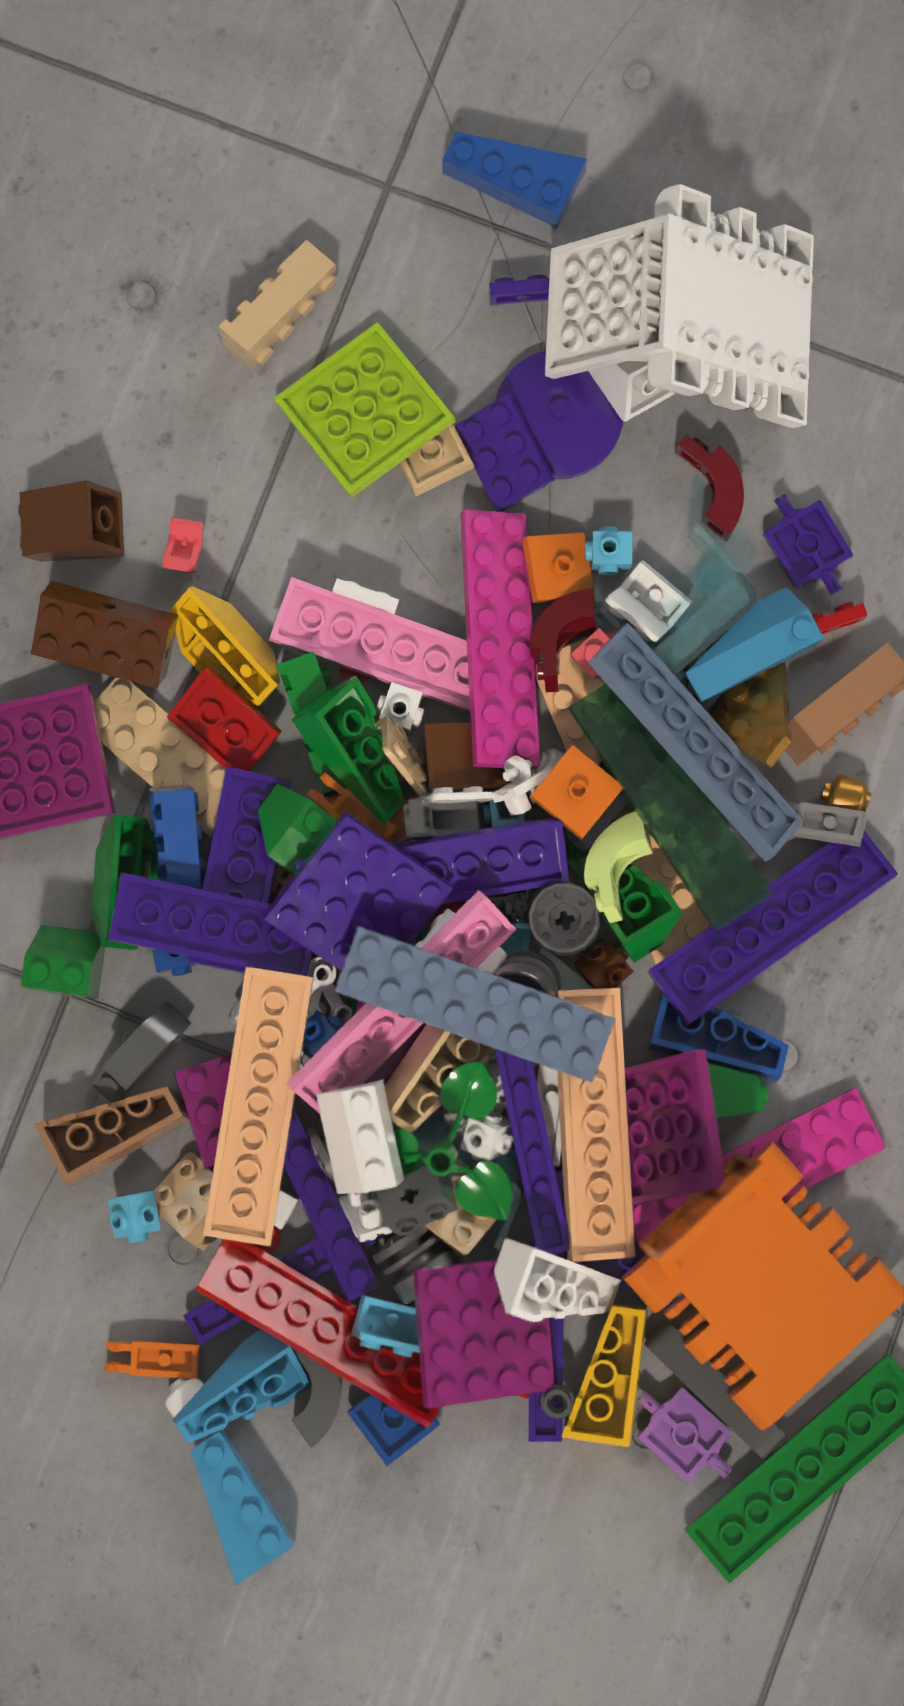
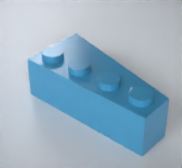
M223 1429L210 1434L195 1444L191 1449V1453L235 1585H237L291 1549L295 1539L227 1432Z

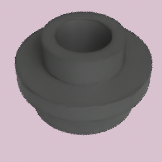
M554 1384L555 1389L543 1392L541 1406L549 1417L561 1419L572 1412L575 1398L567 1386ZM555 1395L562 1396L564 1404L562 1406H555L552 1403V1397Z

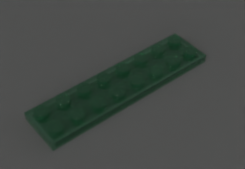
M607 683L568 708L614 779L623 788V793L715 932L721 930L773 895L711 800Z

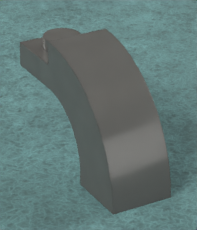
M420 798L411 799L409 804L403 805L407 839L419 840L485 829L483 804L477 801L432 803Z
M165 1002L114 1052L102 1066L103 1069L91 1084L111 1103L121 1101L150 1066L176 1043L191 1025V1022L171 1003Z
M293 1349L310 1376L312 1391L308 1404L303 1410L293 1416L292 1422L310 1448H312L324 1437L334 1421L341 1398V1379L339 1375Z

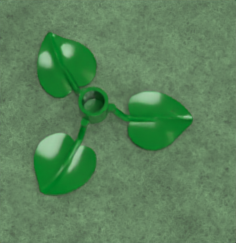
M480 1061L469 1062L452 1071L445 1079L441 1088L440 1098L443 1107L449 1111L458 1112L445 1142L436 1144L428 1155L425 1151H418L419 1141L412 1132L403 1128H393L403 1176L422 1168L421 1158H423V1162L427 1164L428 1169L435 1175L444 1176L450 1172L453 1174L457 1172L467 1173L458 1180L455 1189L456 1198L461 1207L476 1216L505 1221L512 1204V1187L505 1170L497 1163L488 1160L480 1161L474 1170L469 1166L456 1165L458 1153L452 1145V1141L463 1115L465 1114L468 1118L474 1120L482 1119L493 1111L497 1103V1088L484 1063Z

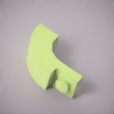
M642 810L629 813L610 824L595 840L586 859L584 870L585 884L591 895L595 897L598 912H604L609 923L623 920L618 889L623 871L634 860L653 854L649 825Z

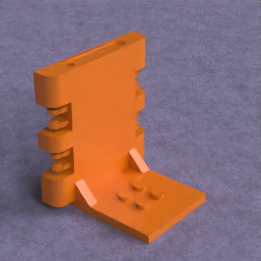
M770 1140L751 1158L737 1153L734 1154L723 1165L726 1180L722 1183L721 1187L691 1194L637 1244L646 1255L622 1276L624 1281L654 1313L663 1309L680 1292L683 1294L667 1309L665 1315L670 1320L677 1317L688 1304L691 1303L697 1311L686 1319L679 1329L683 1335L692 1331L704 1319L706 1320L681 1343L700 1364L709 1361L726 1344L728 1346L710 1364L714 1370L722 1368L735 1354L741 1358L742 1362L731 1370L724 1380L729 1386L739 1381L751 1369L752 1372L728 1393V1396L760 1431H764L773 1425L904 1302L903 1284L879 1258L874 1257L853 1277L851 1275L868 1258L864 1252L853 1256L844 1267L840 1265L837 1259L847 1252L854 1242L850 1236L842 1239L828 1251L850 1227L833 1207L828 1206L806 1227L805 1225L817 1215L823 1206L817 1201L810 1204L798 1217L792 1212L791 1209L798 1202L802 1201L808 1193L804 1185L782 1201V1198L800 1182L803 1174L776 1144Z

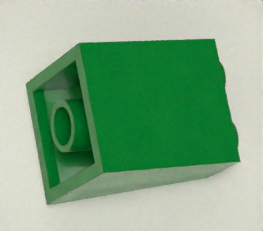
M41 925L25 953L20 987L35 991L98 999L105 948L102 947L98 933Z
M707 1063L716 1118L765 1110L764 1103L769 1102L766 1083H761L759 1076Z

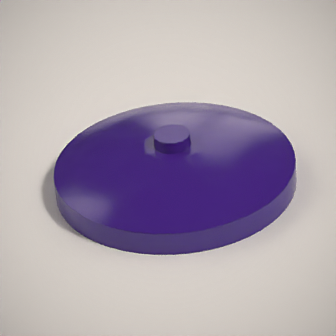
M542 351L525 358L507 374L500 385L496 400L506 394H512L554 479L578 477L598 467L611 454L620 437L623 420L619 417L589 371L556 379L546 377V351Z

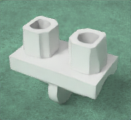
M513 756L506 760L503 778L511 782L491 793L494 803L505 801L511 816L530 810L531 805L526 792H528L530 797L553 769L552 766L536 772L534 770L530 771L532 763L529 760H524L519 756Z
M373 1191L348 1193L339 1197L340 1205L360 1243L368 1239L374 1240L377 1234L392 1233V1230L383 1224L379 1202Z

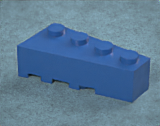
M456 132L442 159V173L558 228L585 174L587 159Z
M189 785L149 788L158 880L201 889V877H204L205 864L204 858H199L198 845L202 844L201 826L196 825L195 812L199 811L197 792H194V789Z
M661 991L647 1049L671 1056L694 1050H705L707 1063L759 1076V1079L776 1083L782 1076L789 1045L752 1025L740 1021L729 1012L716 1007L687 1026Z

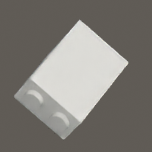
M626 361L589 370L595 382L624 422L675 394V392L653 386L649 382L647 375L648 362Z

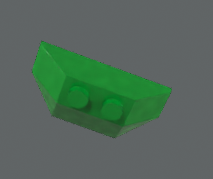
M276 784L257 811L267 856L292 875L296 874L294 860L308 858L337 822L336 818L310 799L279 784Z
M113 815L96 848L91 917L103 948L137 950L139 947L109 941L107 938L121 873L158 880L153 831L150 829V824L146 818Z

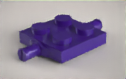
M786 494L775 499L774 502L784 517L777 525L766 530L763 536L795 590L811 581L822 579L830 595L843 589L834 576L833 571L838 565L851 559L853 553L821 500L806 508L795 510Z

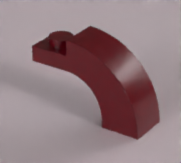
M685 434L677 444L675 453L704 475L712 491L711 507L705 513L701 522L727 542L740 519L744 504V487L740 471L732 457L723 447L719 445L710 454L707 452L709 449L704 442L696 437L691 439Z
M593 588L575 591L559 598L542 612L533 627L530 637V657L534 659V665H537L538 680H544L546 693L559 692L558 657L562 648L570 640L581 635L593 634L596 631Z

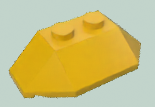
M191 586L171 608V613L178 615L176 635L180 652L199 673L209 666L252 705L257 706L261 705L281 683L273 649L231 603Z

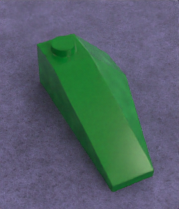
M572 843L565 848L566 859L586 891L591 895L585 884L584 870L592 845L582 852ZM629 864L623 871L618 886L623 920L609 923L604 912L600 913L633 963L663 945L682 915V911L663 884L645 875L634 864Z

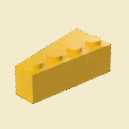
M618 1303L612 1305L562 1437L624 1447L630 1446L648 1308Z

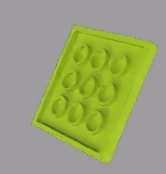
M378 322L274 397L278 407L351 499L456 422L453 414Z

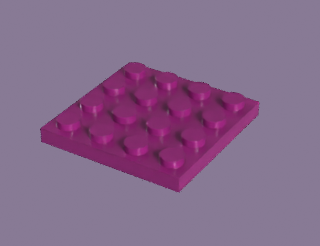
M83 684L0 704V840L116 814L91 685Z
M694 1050L625 1068L632 1205L721 1187L726 1179L706 1051Z
M498 1259L413 1269L423 1407L430 1409L555 1389L549 1318H542V1321L532 1322L505 1312L494 1273Z

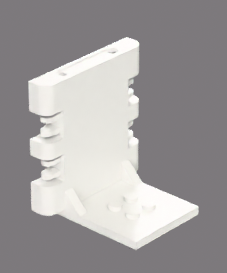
M681 184L664 189L656 199L654 218L551 249L545 376L556 379L626 361L648 362V380L653 386L685 396L702 394L703 390H705L714 405L730 410L749 408L750 404L754 409L755 415L760 419L789 428L806 426L814 235L786 224L772 227L767 231L762 230L759 233V230L756 228L757 213L738 207L725 211L722 215L717 214L715 216L711 211L710 195Z

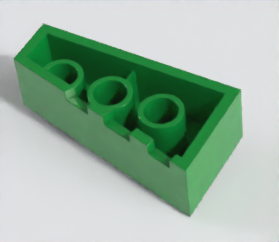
M314 651L276 665L295 716L312 700L328 691L326 685L332 683L326 665L319 666ZM303 738L324 798L337 794V791L329 788L322 782L320 776L326 772L343 787H346V785L314 753Z

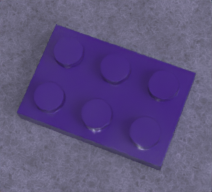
M512 394L504 395L454 425L496 512L508 509L555 481Z

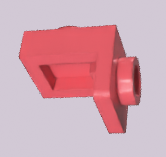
M171 518L170 536L163 557V568L190 573L196 572L203 546V523L191 519Z
M600 628L570 655L592 680L598 674L588 661L613 636L610 631L604 633Z

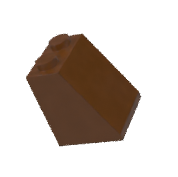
M87 480L19 492L20 504L18 513L21 518L20 547L22 549V557L45 562L124 556L121 492Z
M471 723L424 724L430 793H433V789L444 787L453 788V793L463 792V788L483 787V792H494L496 789H500L511 782L503 778L504 768L473 767Z

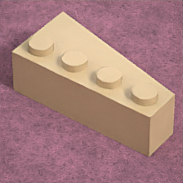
M307 240L278 267L276 273L279 276L275 280L270 277L258 287L255 295L256 299L253 302L244 300L237 307L236 311L238 313L234 320L230 323L225 319L218 326L223 345L252 370L258 363L263 365L273 354V346L279 340L284 341L290 336L295 328L293 325L301 315L303 317L307 316L316 304L314 300L322 291L327 293L337 281L335 277L337 275L336 264Z

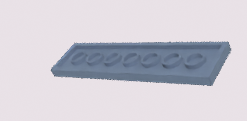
M627 622L598 650L588 663L765 862L770 860L777 854L803 820Z
M358 926L335 992L591 1083L594 1080L615 1022L614 1017Z

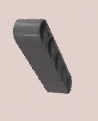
M666 1319L644 1345L751 1449L764 1459L786 1434L775 1423L766 1430L760 1431L728 1396V1393L735 1385L729 1386L724 1381L726 1376L719 1369L714 1370L710 1365V1361L700 1364L681 1344L686 1338Z

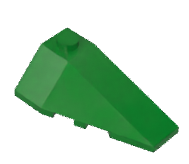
M357 676L312 700L292 721L314 753L383 824L405 804V800L394 766L388 764L386 754L382 748V734H379L373 717L377 715L374 703Z

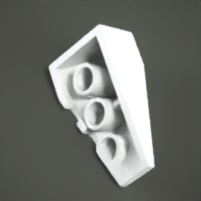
M506 1238L494 1269L505 1312L532 1322L542 1321V1318L550 1317L561 1319L565 1318L566 1315L574 1314L584 1316L608 1313L614 1303L621 1282L620 1279Z

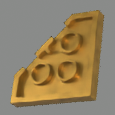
M783 663L728 689L709 713L744 754L770 768L773 767L791 743V731L787 726L789 700L784 678H787V670Z

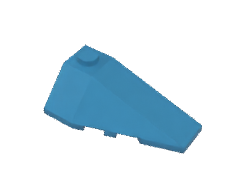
M785 587L758 600L685 673V676L699 703L815 647L823 639V636L809 609Z
M259 1330L240 1344L172 1420L188 1444L223 1430L229 1421L239 1417L248 1420L255 1417V1411L270 1405L273 1409L283 1406L310 1388L311 1384L292 1348L265 1331Z

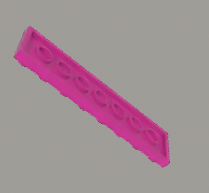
M463 510L460 514L473 767L504 768L506 760L513 756H519L532 763L531 769H536L540 766L535 665L534 659L530 657L529 648L533 630L531 594L522 539L527 536L526 514Z
M853 1088L722 1154V1160L724 1165L736 1153L751 1158L769 1140L773 1141L803 1174L800 1182L782 1198L784 1200L799 1187L804 1185L805 1188H808L885 1149L886 1146L857 1089ZM691 1194L632 1205L634 1239L638 1244ZM639 1247V1249H640V1251H641V1253H642V1255H643V1257H644V1256L646 1255V1253Z

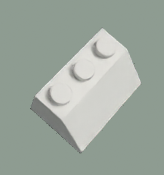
M383 1080L317 1093L316 1096L337 1194L366 1193L396 1187L403 1182L404 1177Z

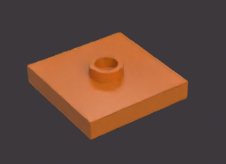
M584 532L526 536L522 539L533 603L556 601L572 592L593 588L595 596L590 562L585 561L586 539Z
M571 745L531 794L530 798L554 818L561 820L566 828L582 839L624 786L574 745Z

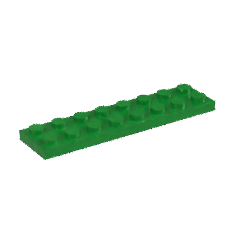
M889 1354L884 1355L684 1528L689 1537L729 1584L904 1433L903 1370Z

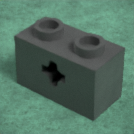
M427 1165L403 1176L404 1181L396 1187L376 1190L383 1224L399 1237L412 1234L418 1228L433 1221L441 1220L447 1214L458 1210L451 1176L449 1174L444 1176L435 1175L428 1169Z

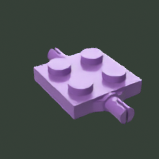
M682 1386L668 1400L661 1404L647 1390L642 1395L652 1403L651 1405L641 1396L638 1398L637 1402L652 1415L648 1424L637 1435V1438L687 1483L708 1465L723 1479L727 1476V1473L718 1465H721L728 1473L731 1472L732 1467L720 1458L718 1454L721 1445L732 1434V1431Z

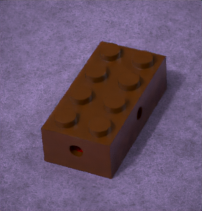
M51 581L40 596L31 654L158 689L168 671L178 615Z

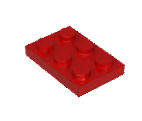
M209 666L202 670L167 716L170 721L221 766L250 772L282 732L281 729Z

